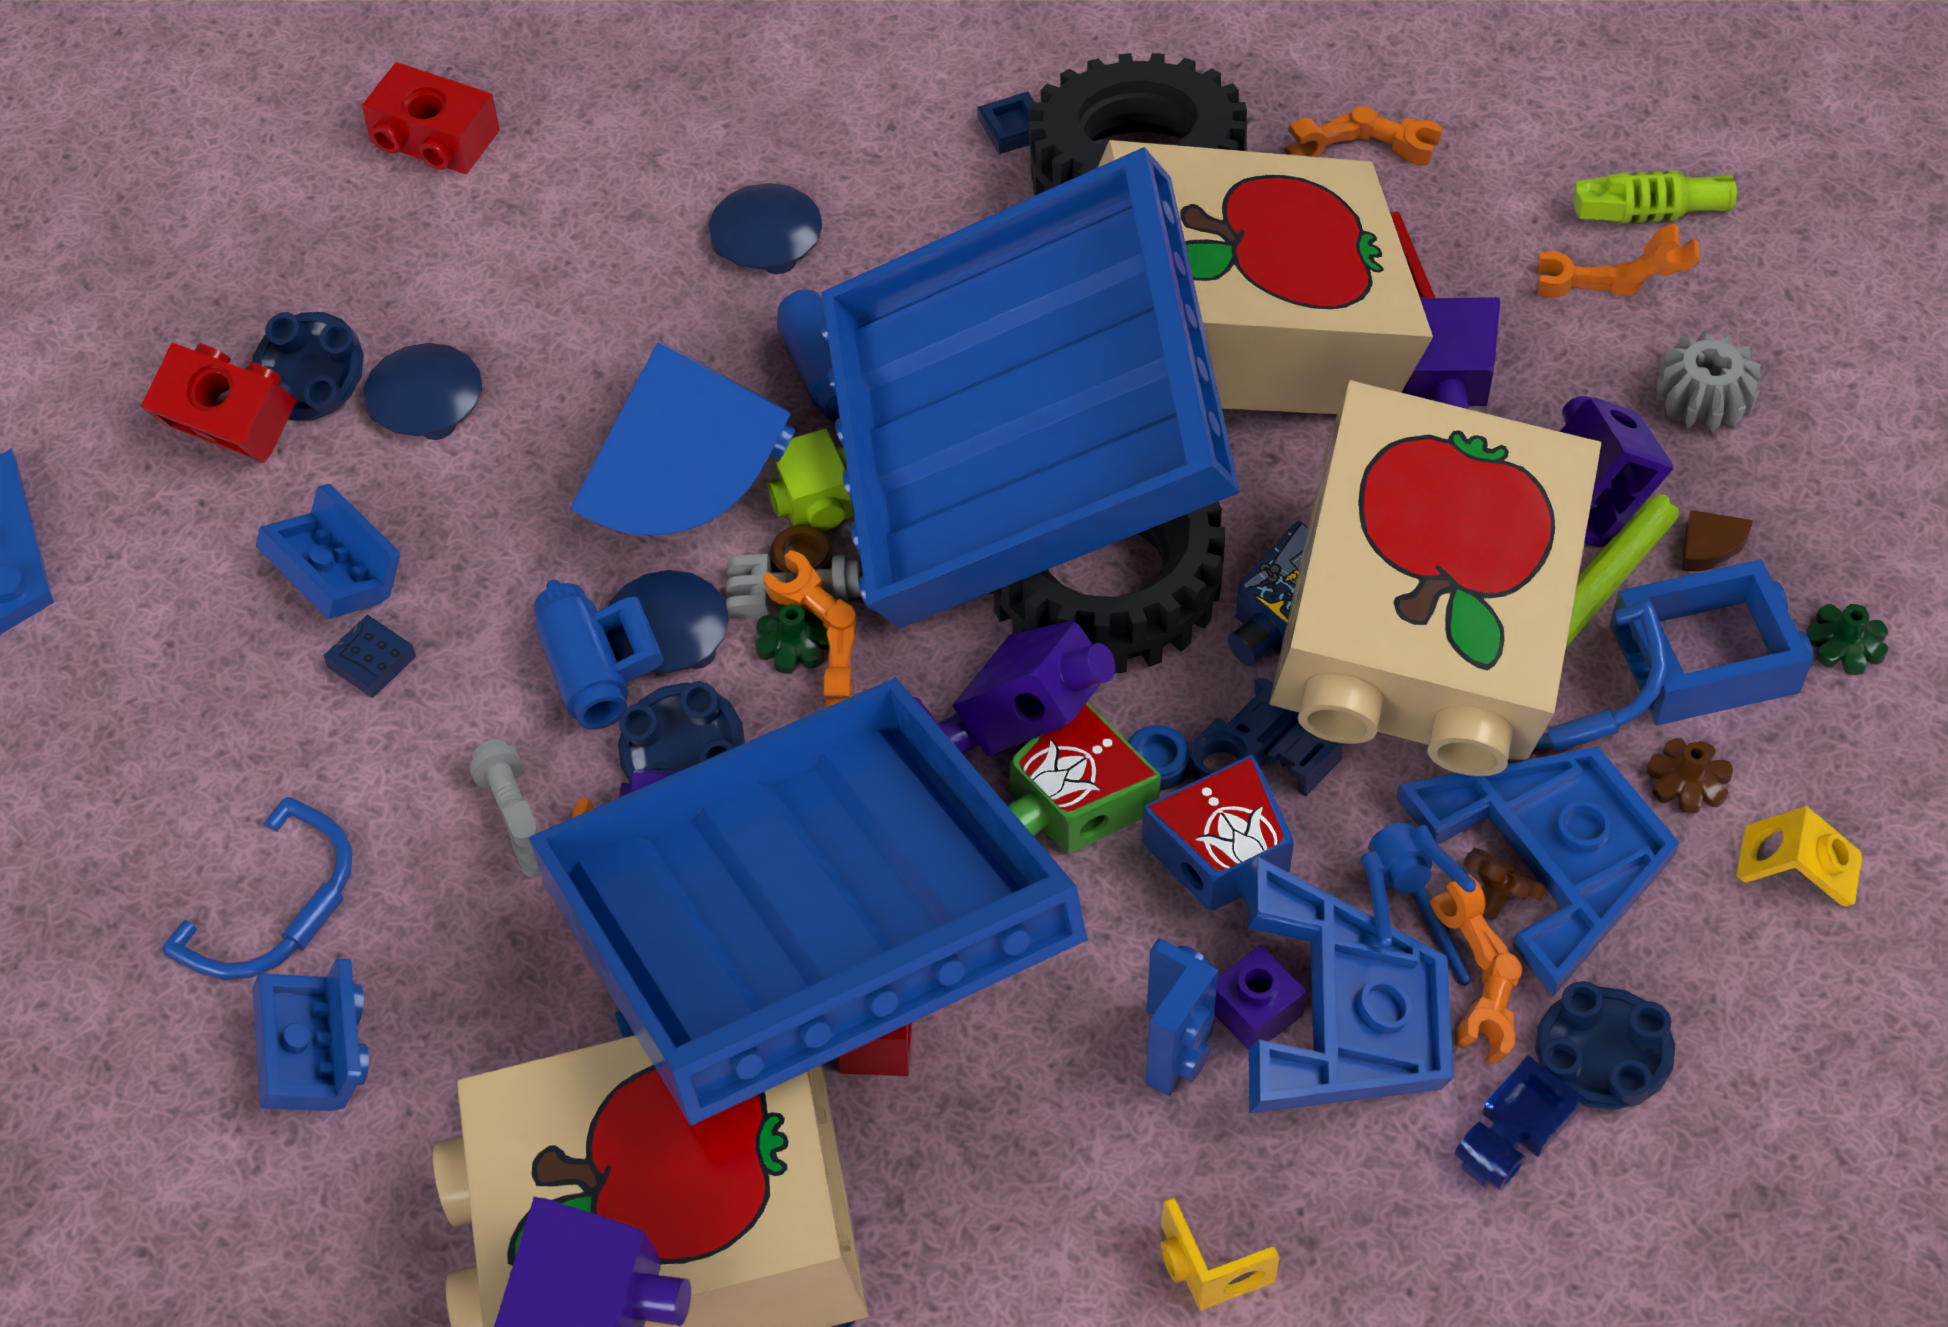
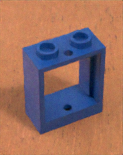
M1762 559L1618 591L1609 625L1640 692L1646 685L1651 669L1650 649L1641 619L1619 626L1614 611L1643 601L1652 603L1665 640L1668 669L1660 694L1648 707L1656 726L1801 692L1808 670L1813 665L1812 645L1806 633L1797 630L1788 612V601L1784 588L1779 582H1773ZM1746 603L1771 655L1684 674L1660 622Z

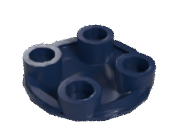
M773 183L750 185L728 194L714 208L709 221L711 245L717 255L725 257L739 266L765 269L771 274H784L791 271L795 267L796 261L803 258L817 244L823 228L820 210L808 195L791 186Z
M281 312L274 315L268 321L265 329L266 335L262 338L256 349L252 362L267 367L282 377L279 385L297 400L288 420L313 421L335 412L352 396L362 377L364 353L358 335L343 319L325 312H302L297 315Z
M434 343L406 346L385 356L370 371L364 386L365 405L368 416L372 421L395 433L414 436L423 435L430 440H439L449 436L454 431L455 425L462 422L476 407L482 391L480 370L472 359L452 346Z
M665 570L644 574L624 585L609 602L608 606L627 597H637L640 600L664 659L661 666L650 671L665 674L690 668L700 669L711 664L716 657V649L724 640L729 623L725 599L712 583L688 572ZM623 625L606 633L618 662L634 655Z
M700 681L662 686L640 699L637 704L626 708L619 721L621 731L618 741L620 766L630 783H632L633 772L639 768L682 771L745 743L743 723L730 701L717 693L711 685Z
M1579 981L1565 988L1562 998L1549 1007L1540 1021L1537 1029L1535 1053L1543 1075L1560 1094L1585 1107L1617 1110L1640 1105L1662 1089L1673 1071L1675 1041L1670 1031L1671 1018L1669 1012L1662 1005L1656 1002H1648L1626 990L1600 987L1590 982Z

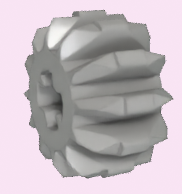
M1705 330L1697 340L1681 336L1678 343L1674 345V349H1667L1666 354L1661 358L1655 387L1657 392L1656 399L1666 401V417L1684 413L1687 430L1697 420L1705 421V425L1711 434L1720 426L1721 422L1735 428L1738 422L1742 420L1743 415L1750 414L1751 409L1756 405L1759 390L1757 389L1761 379V364L1751 361L1750 346L1733 347L1730 334L1721 341L1713 340Z

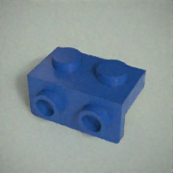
M331 484L317 487L311 513L261 526L256 542V547L328 620L378 605L388 599L391 595L400 560L398 549Z
M1159 938L1150 949L1146 1012L1153 1016L1150 1019L1146 1084L1170 1097L1182 1078L1189 1082L1196 1079L1209 1057L1211 1045L1206 1042L1212 1035L1218 969L1212 967L1209 961L1198 951L1187 946L1176 947Z
M336 958L327 977L259 973L252 986L260 1108L320 1111L344 1109L357 1085L365 1083L369 1068L368 1047L366 1044L359 1043L357 1025L361 1020L363 1012V989L361 984H353L351 959Z

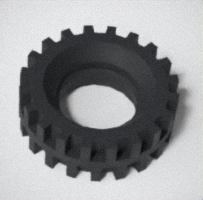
M1132 53L1119 54V62L1104 65L1099 58L1087 61V71L1081 74L1070 68L1060 73V87L1046 84L1040 90L1041 102H1032L1030 108L1031 180H1033L1035 196L1098 168L1106 146L1095 141L1117 133L1150 131L1181 138L1178 142L1171 145L1247 151V107L1245 102H1239V89L1233 83L1221 87L1220 72L1213 68L1202 74L1196 72V61L1183 58L1178 65L1165 63V54L1152 53L1149 61H1133Z
M1219 501L1138 533V535L1146 538L1157 549L1163 562L1162 569L1157 578L1138 591L1116 597L1085 595L1065 587L1047 569L988 593H994V613L1000 622L1012 619V634L1073 621L1080 625L1092 645L1101 643L1111 651L1115 660V673H1126L1127 659L1143 656L1148 667L1162 663L1163 646L1171 643L1179 651L1187 648L1192 641L1193 624L1205 629L1212 619L1213 601H1219L1225 550V527H1221V505Z

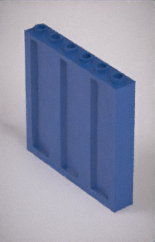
M1145 147L821 292L825 317L821 319V330L825 341L829 345L832 367L828 370V379L834 394L837 396L840 416L835 422L838 438L844 447L847 470L843 473V481L846 491L852 499L855 522L851 525V535L860 553L863 576L859 578V590L863 601L871 611L878 612L898 628L920 621L1240 493L1172 179Z
M897 678L879 684L528 837L547 891L690 1126L1088 940L1075 883Z

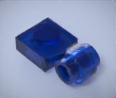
M1528 1055L1485 1103L1482 1114L1492 1121L1494 1125L1488 1128L1482 1122H1477L1457 1146L1454 1155L1463 1161L1461 1169L1483 1187L1491 1183L1497 1189L1502 1190L1517 1174L1526 1159V1156L1517 1150L1518 1144H1522L1539 1157L1580 1111L1585 1098Z

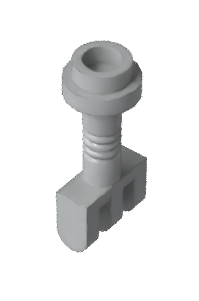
M768 553L730 558L727 565V575L730 578L726 581V595L729 598L725 601L728 617L761 618L764 615H770L771 598L765 591L763 577L769 572L777 580L787 583L796 579L798 575L793 572L772 573V565ZM848 555L833 556L832 568L815 570L821 578L823 590L827 593H834L836 600L841 599L851 604L852 598L862 597L859 590V578L863 576L860 560H849Z
M498 739L486 741L474 750L470 763V773L477 786L483 789L491 788L507 827L511 845L522 872L528 877H539L541 872L528 838L539 833L528 801L522 798L516 781L523 770V761L517 749L508 745L507 742Z

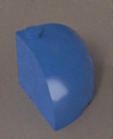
M658 340L570 510L607 528L636 535L673 534L703 525L728 510L747 492L758 477L768 457L777 462L780 461L795 432L794 428L786 425L791 413L737 381Z

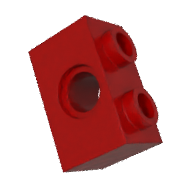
M399 62L393 64L361 105L371 143H374L378 148L387 153L395 154L401 152L422 159L427 165L437 170L448 168L467 175L500 131L493 93Z
M172 342L141 407L165 426L265 463L272 454L297 402L294 397L279 385L282 377L271 369L254 362H248L245 369L230 364L231 358L228 355L202 343H198L195 350ZM229 390L226 399L221 404L215 406L217 398Z

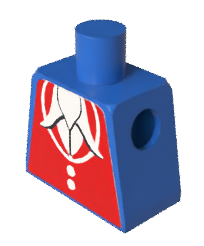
M1252 754L1145 805L1143 809V843L1207 910L1215 911L1241 897L1247 904V869L1257 856L1288 873L1290 872L1294 847L1292 833L1258 762Z

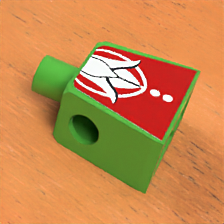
M1087 702L1074 720L1065 727L1030 740L1014 755L1009 764V792L1015 801L1008 805V807L1033 836L1044 830L1064 852L1074 853L1143 819L1144 806L1159 799L1161 775Z

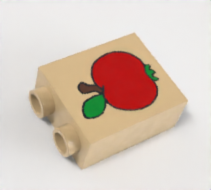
M1109 140L1098 167L1145 147L1172 179L1221 408L1338 414L1349 380L1402 392L1431 342L1433 335L1373 162Z
M1349 380L1325 449L1269 705L1299 712L1298 721L1306 731L1319 738L1336 743H1364L1373 739L1377 732L1427 744L1428 755L1433 762L1444 769L1463 775H1495L1505 770L1508 763L1528 760L1555 713L1602 442Z
M635 1035L457 1080L463 1136L439 1141L434 1144L433 1168L439 1198L450 1224L453 1227L472 1223L476 1266L449 1272L447 1275L446 1300L451 1327H494L534 1197L556 1201L640 1229L647 1234L661 1258L659 1275L689 1280L691 1285V1301L688 1315L683 1325L675 1326L646 1321L644 1327H831L869 1317L822 1065L692 1126L689 1125Z

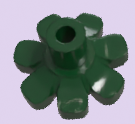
M780 604L778 608L779 618L764 615L758 620L756 631L761 637L755 640L756 653L763 660L775 657L774 663L778 672L791 674L795 671L798 660H800L805 668H815L823 662L821 649H830L827 640L828 629L823 627V621L809 610L804 612L798 605L791 604L786 606Z
M1826 604L1818 610L1816 615V621L1819 624L1813 623L1807 628L1806 635L1811 645L1820 647L1816 654V659L1826 667H1833L1841 660L1844 671L1849 675L1863 674L1867 662L1874 665L1882 663L1888 652L1889 647L1881 642L1886 639L1888 634L1886 625L1881 620L1869 621V613L1866 607L1862 605L1849 604L1842 614L1835 605Z

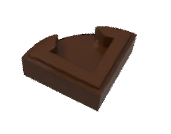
M1690 510L1686 527L1682 570L1706 571L1712 569L1714 564L1723 562L1741 552L1746 545L1753 520Z

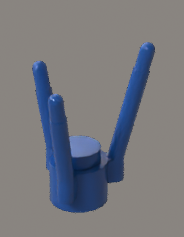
M1394 823L1384 827L1370 840L1368 845L1369 852L1363 854L1360 858L1369 878L1375 926L1380 946L1389 948L1392 945L1386 884L1399 893L1412 894L1442 954L1447 956L1448 965L1451 967L1457 981L1463 986L1468 985L1471 982V977L1447 928L1435 916L1430 904L1431 898L1425 885L1431 878L1432 861L1466 892H1473L1475 890V881L1435 842L1426 825H1420L1415 828L1407 823Z

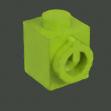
M827 428L792 438L779 462L770 458L772 481L767 482V489L777 517L788 515L792 526L808 525L822 531L830 530L838 526L844 519L854 517L852 499L848 495L843 481V473L847 470L845 450L843 445L839 447L834 446Z

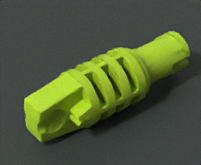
M1659 170L1649 171L1648 174L1644 171H1634L1631 175L1629 172H1618L1607 177L1576 181L1572 201L1580 219L1607 220L1625 224L1631 221L1632 216L1634 223H1645L1648 215L1651 222H1661L1665 215L1667 221H1677L1685 213L1696 211H1733L1737 200V187L1731 174L1710 177H1685L1682 172L1677 170H1665L1663 174Z

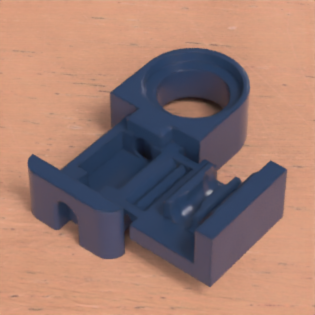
M1258 678L1254 680L1255 697L1229 723L1217 717L1195 739L1191 747L1192 774L1194 781H1197L1216 772L1203 764V761L1213 753L1227 752L1237 757L1238 760L1252 754L1260 768L1265 765V754L1267 755V761L1272 764L1279 759L1282 767L1286 764L1291 766V775L1298 779V791L1307 796L1342 760V743L1324 740L1306 731L1298 721L1299 712L1269 705L1274 683L1265 678Z

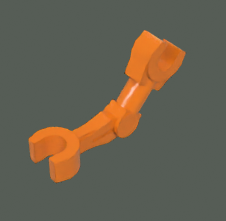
M1358 106L1351 113L1342 114L1331 122L1319 126L1310 118H1301L1291 123L1288 131L1297 143L1285 146L1284 152L1286 155L1305 156L1309 153L1313 157H1319L1327 145L1355 139L1369 141L1370 138H1374L1391 144L1392 152L1415 165H1429L1434 145L1438 146L1441 140L1443 127L1433 121L1406 118L1401 123L1380 117L1379 112L1370 107Z
M1672 223L1657 230L1655 235L1643 246V255L1630 263L1625 261L1615 266L1579 267L1574 266L1572 260L1561 252H1540L1537 272L1554 273L1557 276L1540 275L1537 295L1556 298L1565 295L1571 287L1611 291L1612 294L1634 295L1636 291L1642 288V282L1657 273L1665 277L1693 268L1700 260L1699 241L1693 238L1684 245L1678 246L1680 245L1679 227Z
M790 550L785 555L786 567L798 575L796 579L785 583L777 580L775 576L768 572L763 577L764 588L771 600L786 606L793 604L800 606L802 609L807 608L821 619L824 626L828 629L827 640L830 647L829 667L825 668L824 699H826L827 708L853 696V673L850 667L851 654L856 643V614L850 604L841 599L836 600L823 590L821 578L803 554Z
M1468 874L1476 883V888L1473 892H1466L1455 881H1452L1446 886L1448 891L1433 897L1430 900V904L1435 916L1442 924L1448 928L1461 929L1470 944L1477 965L1483 969L1481 983L1484 984L1481 998L1470 1006L1461 1022L1457 1025L1454 1031L1455 1045L1465 1049L1477 1039L1480 1031L1487 1036L1490 1042V1050L1486 1061L1496 1064L1508 1055L1515 1045L1514 1012L1507 1009L1511 991L1517 986L1522 974V966L1517 957L1509 953L1506 945L1491 930L1482 915L1485 912L1486 905L1483 890L1475 878Z

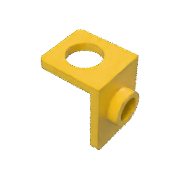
M1806 805L1751 823L1745 828L1736 876L1741 881L1748 883L1796 868L1838 904L1848 907L1854 905L1856 901L1862 853ZM1783 832V840L1778 850L1771 857L1758 861L1757 853L1765 839L1774 833Z
M1173 1197L1163 1201L1161 1227L1167 1240L1160 1242L1163 1260L1175 1283L1186 1280L1199 1311L1276 1282L1280 1257L1275 1247L1264 1249L1208 1270L1176 1199ZM1256 1271L1242 1281L1229 1284L1232 1280L1245 1273Z

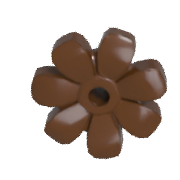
M1675 738L1665 744L1664 755H1652L1648 763L1647 773L1650 777L1659 779L1655 782L1652 792L1660 802L1667 803L1677 796L1679 797L1678 804L1681 811L1698 813L1701 809L1702 801L1712 807H1719L1724 803L1728 791L1722 784H1727L1731 781L1733 768L1727 760L1712 761L1716 750L1711 744L1699 741L1686 745L1681 738Z
M1473 847L1472 851L1467 853L1462 863L1466 868L1475 871L1484 883L1482 890L1486 905L1483 914L1494 919L1497 918L1508 896L1512 898L1518 896L1524 900L1527 896L1541 901L1547 890L1544 884L1515 872L1516 866L1506 861L1496 860L1492 854L1483 849Z

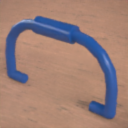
M1643 601L1614 611L1619 626L1641 619L1650 649L1651 660L1650 673L1646 685L1631 703L1614 712L1609 708L1549 727L1548 733L1542 734L1534 750L1554 748L1555 752H1559L1619 733L1618 728L1641 716L1658 697L1668 666L1665 640L1652 603Z
M291 797L284 798L265 820L264 825L277 832L291 815L316 827L329 837L336 852L335 870L328 884H321L282 933L283 940L270 952L244 962L224 963L207 958L184 946L197 931V928L191 922L183 920L163 945V953L198 973L228 980L254 977L259 973L279 966L295 950L300 949L303 951L343 900L341 892L351 875L353 852L344 829L323 812Z

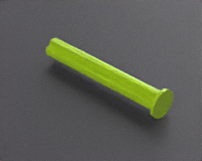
M1657 494L1654 498H1648L1622 530L1610 540L1578 577L1566 648L1676 522L1679 511L1676 506L1670 503L1668 496Z

